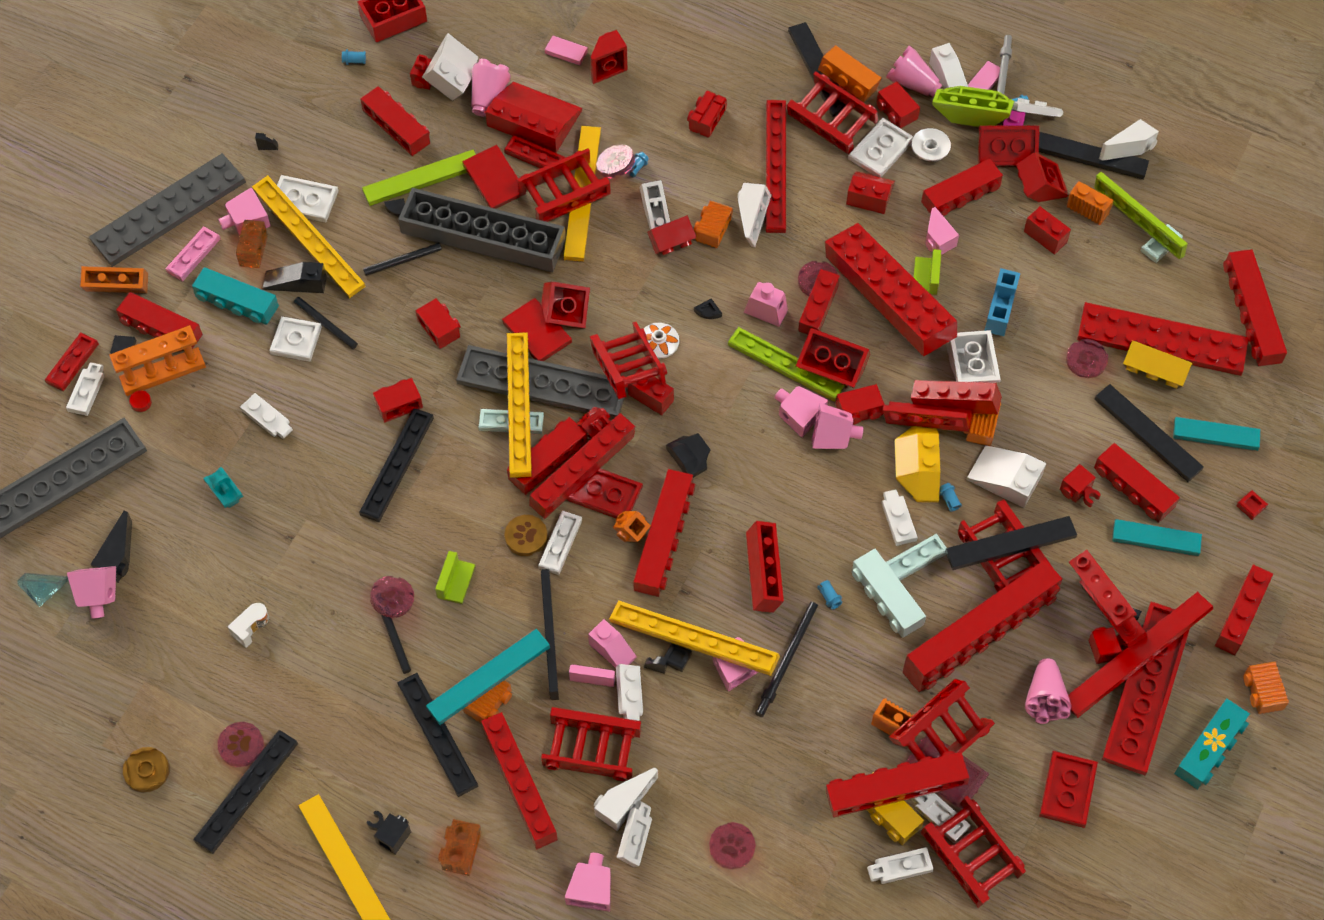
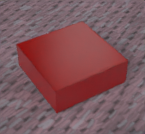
M1251 490L1236 506L1253 520L1267 508L1268 503Z

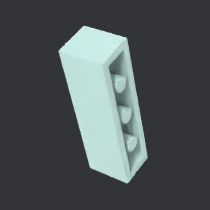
M876 549L853 562V577L857 582L860 581L862 583L865 593L870 599H874L879 612L883 616L886 615L895 633H899L903 638L924 625L926 615Z

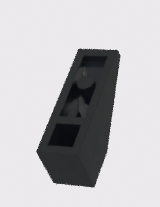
M301 262L267 270L263 290L324 293L327 278L324 263Z
M124 510L91 563L92 568L116 566L117 583L127 574L130 563L132 520L127 511Z

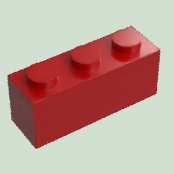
M820 269L800 318L799 332L808 335L811 328L821 331L838 289L840 275Z

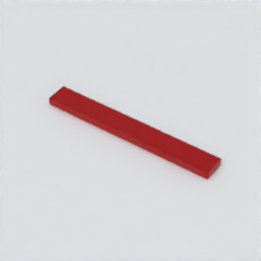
M767 100L766 187L771 193L766 211V233H786V100Z
M1196 592L1147 631V637L1132 647H1127L1068 695L1071 702L1070 711L1079 718L1213 610V605L1199 592Z

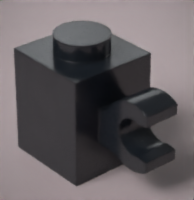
M374 811V816L379 818V821L377 823L367 821V826L371 830L377 831L374 835L376 843L396 855L411 833L409 821L401 815L394 816L389 813L384 821L382 813Z

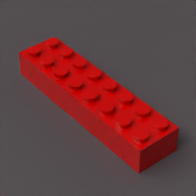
M859 223L825 241L826 258L923 357L957 337V320Z
M1046 559L910 652L906 656L902 673L918 692L924 689H931L936 685L939 678L942 676L944 678L948 677L954 672L955 667L967 664L972 659V655L977 652L981 654L989 647L988 644L992 641H1000L1011 628L1013 630L1017 629L1028 616L1030 618L1034 617L1042 606H1049L1057 599L1056 595L1061 589L1060 585L1063 578Z

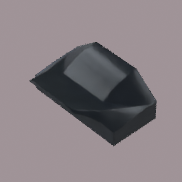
M699 433L691 436H682L666 445L667 451L684 473L692 474L694 478L707 470V458L711 449Z

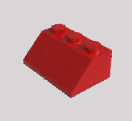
M811 328L796 367L855 388L865 370L871 353L868 348Z

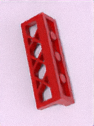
M889 401V405L883 406L886 424L969 432L973 416L972 409Z

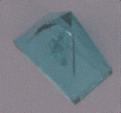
M25 573L17 580V583L40 607L68 581V576Z

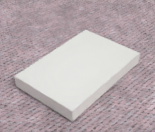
M882 118L848 155V160L872 175L882 177L912 144L913 136Z
M281 175L277 186L307 219L326 223L336 199L338 187Z

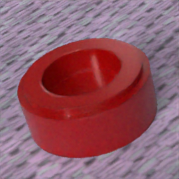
M143 390L134 392L129 398L132 409L137 412L148 410L152 404L149 393Z

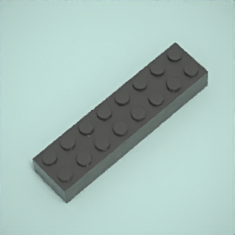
M416 188L411 189L398 219L402 234L549 272L554 271L566 241L564 226Z

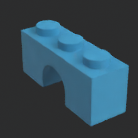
M1000 268L984 331L991 330L992 334L1005 336L1020 273Z

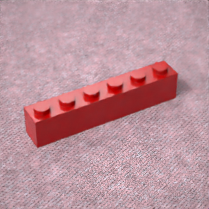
M1253 249L1229 252L1226 261L1223 263L1225 273H1228L1229 287L1234 291L1235 305L1239 307L1240 320L1245 325L1246 337H1248V342L1250 341L1252 346V357L1256 359L1258 367L1281 364L1287 355V350Z
M619 413L530 494L529 506L542 518L546 519L573 492L634 438L636 426Z
M671 469L667 471L633 581L634 591L659 597L661 590L666 589L668 578L665 575L667 571L672 569L674 560L671 558L672 552H677L679 545L677 536L678 533L683 532L685 521L682 519L684 514L688 515L690 508L688 499L689 496L694 495L696 484L693 483L692 474Z
M501 712L482 720L483 732L536 850L557 841L556 829L503 713Z
M948 751L943 753L941 757L932 758L928 756L920 759L917 763L903 762L898 764L896 768L888 769L884 767L875 770L872 774L865 775V773L853 775L852 779L844 781L843 779L832 780L826 785V795L832 816L835 818L968 785L969 774L962 752Z

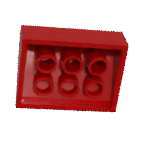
M513 81L494 97L485 114L488 127L511 136L515 135L557 153L581 114L582 108Z

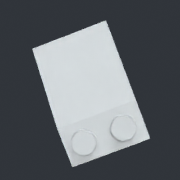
M448 33L422 78L453 101L463 94L472 79V68L477 63L478 56Z
M991 330L957 333L955 339L948 342L947 350L950 366L957 382L996 383L1001 381Z
M985 445L966 480L1025 508L1043 475L1046 463L1025 453Z

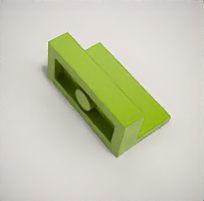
M933 249L932 258L915 257L914 278L932 295H937L940 278L941 250Z
M448 551L435 588L437 598L463 604L475 564L460 561L457 552Z

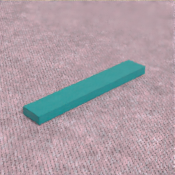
M536 628L427 704L426 708L438 724L441 725L550 648V644Z

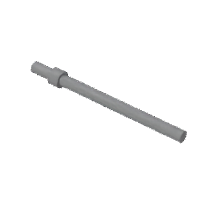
M1005 35L1004 44L1000 51L1001 65L997 91L1002 94L1005 93L1008 64L1012 56L1011 35Z

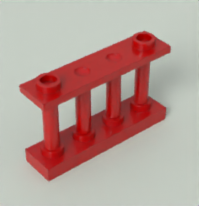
M815 71L813 74L815 86L801 102L796 103L792 99L787 104L788 115L849 155L854 149L852 138L868 119L876 124L878 122V112L872 105H866L831 82L826 75H821ZM822 89L831 94L816 113H811L806 109ZM837 99L846 104L831 123L822 120V116ZM852 110L861 114V117L847 133L837 130V127Z
M589 148L577 151L571 156L532 173L524 174L517 179L519 193L528 190L538 206L535 208L537 220L549 222L611 194L608 178L598 179L588 164L590 163ZM581 167L591 184L580 187L571 171ZM564 175L573 192L562 195L553 179ZM545 182L556 198L548 203L543 201L535 188Z
M636 321L632 322L634 333L605 342L600 340L598 334L589 336L592 352L618 399L626 397L625 388H628V385L654 376L658 377L662 385L666 384V366L664 363H660L647 341L644 328L640 329ZM637 341L639 344L615 353H608L610 349ZM642 352L645 357L621 365L614 364L615 361ZM650 364L652 367V369H648L625 377L624 375L621 376V373Z
M1003 499L997 502L994 515L969 528L965 520L961 521L958 536L963 543L978 540L975 534L996 523H1002L1006 532L1021 529L1024 526ZM1039 548L1002 557L994 562L991 560L980 564L994 582L995 590L999 592L1043 560H1047V558ZM1020 557H1026L1030 566L1005 579L999 569Z
M1085 550L1069 561V564L1081 578L1079 582L1112 627H1114L1128 648L1147 637L1145 630L1134 617L1137 615L1134 609L1088 550Z
M954 679L892 733L889 738L895 745L907 746L919 762L920 759L926 757L914 741L921 731H924L940 755L938 757H941L943 753L948 751L963 753L977 739L987 735L995 723L993 720L983 717L980 719L964 697L965 692L970 687L966 681ZM954 702L959 704L973 724L964 734L948 712V707ZM937 717L942 718L956 738V741L948 748H946L931 726Z
M556 707L551 708L550 720L551 724H554L556 728L550 755L542 754L541 756L542 766L554 771L565 769L608 776L622 782L632 779L633 769L627 767L632 739L634 737L640 738L641 721ZM567 726L578 729L573 758L559 756L564 730ZM590 730L601 733L595 762L582 760L586 735ZM612 733L623 737L618 766L604 764L609 735H612Z
M967 795L960 802L962 810L940 826H934L930 822L920 833L977 908H980L990 899L988 896L989 890L1012 873H1014L1017 879L1020 878L1026 870L1024 869L1023 861L1018 856L1013 855L982 815L978 803ZM969 816L977 828L956 844L949 845L944 839V834ZM984 835L992 847L969 864H963L958 857L959 853ZM999 854L1007 866L984 883H978L973 877L974 871Z

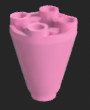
M908 46L902 54L904 58L900 56L894 63L896 69L892 68L886 78L892 82L897 81L901 86L926 96L934 97L936 90L942 87V84L939 83L940 80L918 52L911 46Z
M482 58L473 65L471 107L475 115L485 117V111L494 97L507 86L511 78L507 66L501 64L497 66L490 63L489 60Z
M1042 659L1039 661L1025 702L1026 712L1035 718V721L1039 724L1066 719L1070 716L1071 702L1059 667L1053 659Z

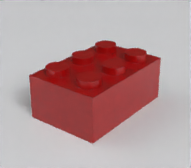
M422 0L357 1L360 17L375 42L427 22L426 8Z

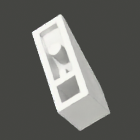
M950 43L932 48L929 64L943 88L955 86L968 87L959 59Z
M1140 119L1103 143L1099 159L1109 160L1142 155L1156 146V138L1159 131Z
M662 181L641 184L639 188L650 230L670 222Z
M743 183L742 189L738 193V203L745 238L751 247H755L771 193L766 185Z
M652 768L609 789L604 796L601 794L594 803L595 816L618 831L628 818L630 810L635 807L636 802L642 800L658 779V770Z

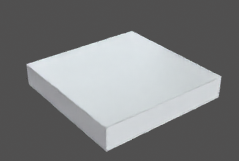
M281 316L270 348V354L311 362L322 328L321 323Z

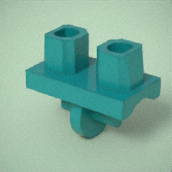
M222 467L218 468L213 474L203 478L224 508H231L243 497L241 491Z

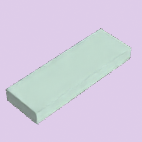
M481 409L479 431L509 432L508 410ZM530 412V434H542L544 412Z
M935 534L886 563L897 578L902 580L945 556L947 547L939 536Z

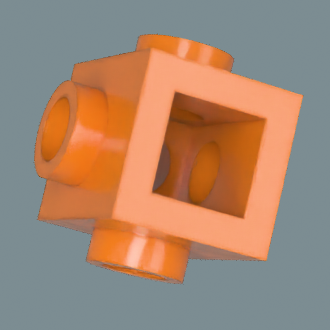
M625 511L618 515L613 528L618 532L616 535L622 541L638 542L645 536L646 531L651 525L638 511Z

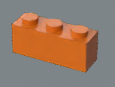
M836 45L823 56L818 71L862 102H865L877 90L882 77Z
M81 266L80 287L87 292L147 293L148 272L144 268Z

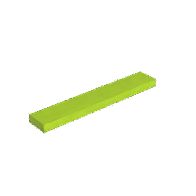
M473 149L362 187L363 193L369 206L410 193L412 188L421 189L465 174L467 171L462 165V161L476 155Z
M1100 172L1096 175L1095 190L1113 199L1114 206L1180 260L1185 256L1187 242L1104 173Z
M740 327L737 328L728 341V346L834 402L836 401L837 394L841 393L845 388L844 384L796 367L799 358Z

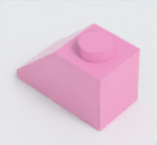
M934 207L931 211L926 247L931 252H933V249L941 250L942 255L957 246L959 234L937 208Z
M603 619L588 634L589 645L615 668L619 664L630 665L636 659L635 653L622 635L606 620Z

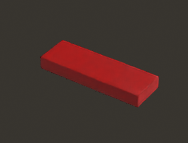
M513 135L504 148L505 154L540 169L565 158L560 154Z
M80 332L45 378V382L64 392L99 345L98 340Z

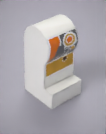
M254 603L228 626L230 635L245 648L252 643L250 636L258 628L264 627L269 622L266 607L261 603Z

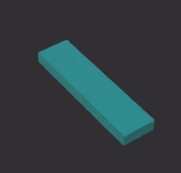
M1175 417L1173 439L1258 451L1260 448L1261 429Z
M1118 519L1114 521L1113 542L1199 556L1201 552L1202 534Z

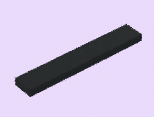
M806 22L788 27V32L814 81L813 74L815 71L821 75L823 74L818 71L824 55ZM823 89L820 91L825 102L831 94ZM837 99L828 109L831 116H837L846 104Z
M1039 132L1040 153L1143 180L1145 178L1149 160L1135 156L1101 160L1099 159L1102 150L1100 147Z
M1111 384L1095 396L1094 400L1187 482L1191 481L1203 470L1204 466Z
M416 408L413 409L359 511L360 516L376 522L381 521L434 419L433 414Z
M1070 516L952 546L946 548L945 553L953 571L1074 539L1077 537V532Z
M542 569L541 584L545 639L550 644V648L546 650L549 695L551 700H559L549 569Z
M418 673L397 682L456 795L460 797L477 788L478 783L446 724L442 723L439 725L426 708V705L433 700Z
M278 730L193 840L214 854L298 745V742L283 731Z

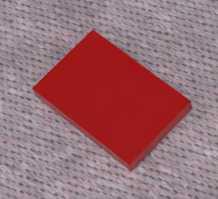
M979 125L978 164L990 158L996 166H1017L1016 164L1032 153H1039V125Z
M497 144L462 161V165L490 208L497 209L526 194V191L519 193L518 177Z
M533 298L502 319L503 324L511 333H528V352L535 360L545 361L572 343V338L560 325L545 323L542 305L536 298Z
M600 468L567 498V501L617 518L622 512L633 510L643 484Z
M1052 751L1039 817L1085 828L1098 762Z

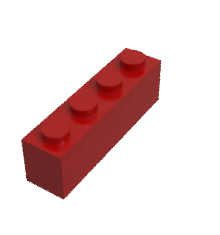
M377 86L360 98L362 110L412 157L430 144L428 128L418 123L412 113L406 112L400 102L394 101L388 91H384Z
M989 158L923 190L921 203L930 215L932 208L936 207L943 216H946L950 211L962 208L968 202L978 200L983 195L998 190L1001 186L1003 174Z
M129 292L116 309L119 321L127 327L132 326L144 335L149 334L154 338L187 326H191L197 342L203 335L198 323L132 292Z
M915 380L911 393L913 404L972 409L973 414L998 415L1002 399L997 383Z
M570 417L565 421L559 422L550 434H545L538 444L531 447V477L510 478L508 466V479L523 494L527 495L588 442L587 432Z
M1113 443L1096 460L1094 469H1096L1097 473L1109 480L1116 490L1122 491L1129 497L1133 504L1142 508L1151 519H1155L1159 523L1176 507L1180 497L1116 443Z
M755 521L746 532L753 611L774 613L784 602L776 523Z
M1254 564L1252 565L1215 643V647L1234 656L1236 655L1249 630L1273 573Z

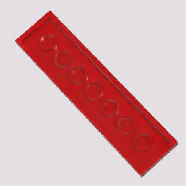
M1085 302L1077 337L1079 341L1125 351L1129 350L1133 340L1192 362L1193 366L1242 376L1248 344V337L1088 302Z
M1151 601L1142 628L1145 632L1149 631L1175 609ZM1190 629L1126 679L1102 755V761L1146 776Z

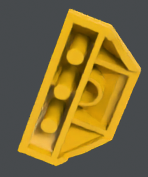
M913 426L894 441L896 480L913 496L916 502L938 503L940 489L939 433L935 428Z

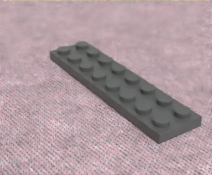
M221 153L90 235L89 239L113 267L246 183L245 178L225 155Z
M468 345L456 379L457 384L508 395L507 353ZM528 358L529 400L588 413L593 407L604 408L612 419L621 412L625 398H617L605 375Z
M125 417L1 489L0 538L147 452L146 447Z

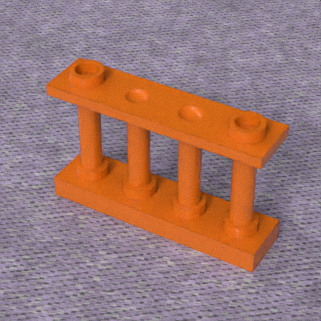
M191 326L109 354L116 373L124 372L119 378L126 396L206 368L199 348L192 349V346L196 345L197 341ZM184 349V352L178 355L172 356L171 354ZM164 357V360L152 364V360ZM144 364V367L136 369L134 371H132L131 369L138 365Z

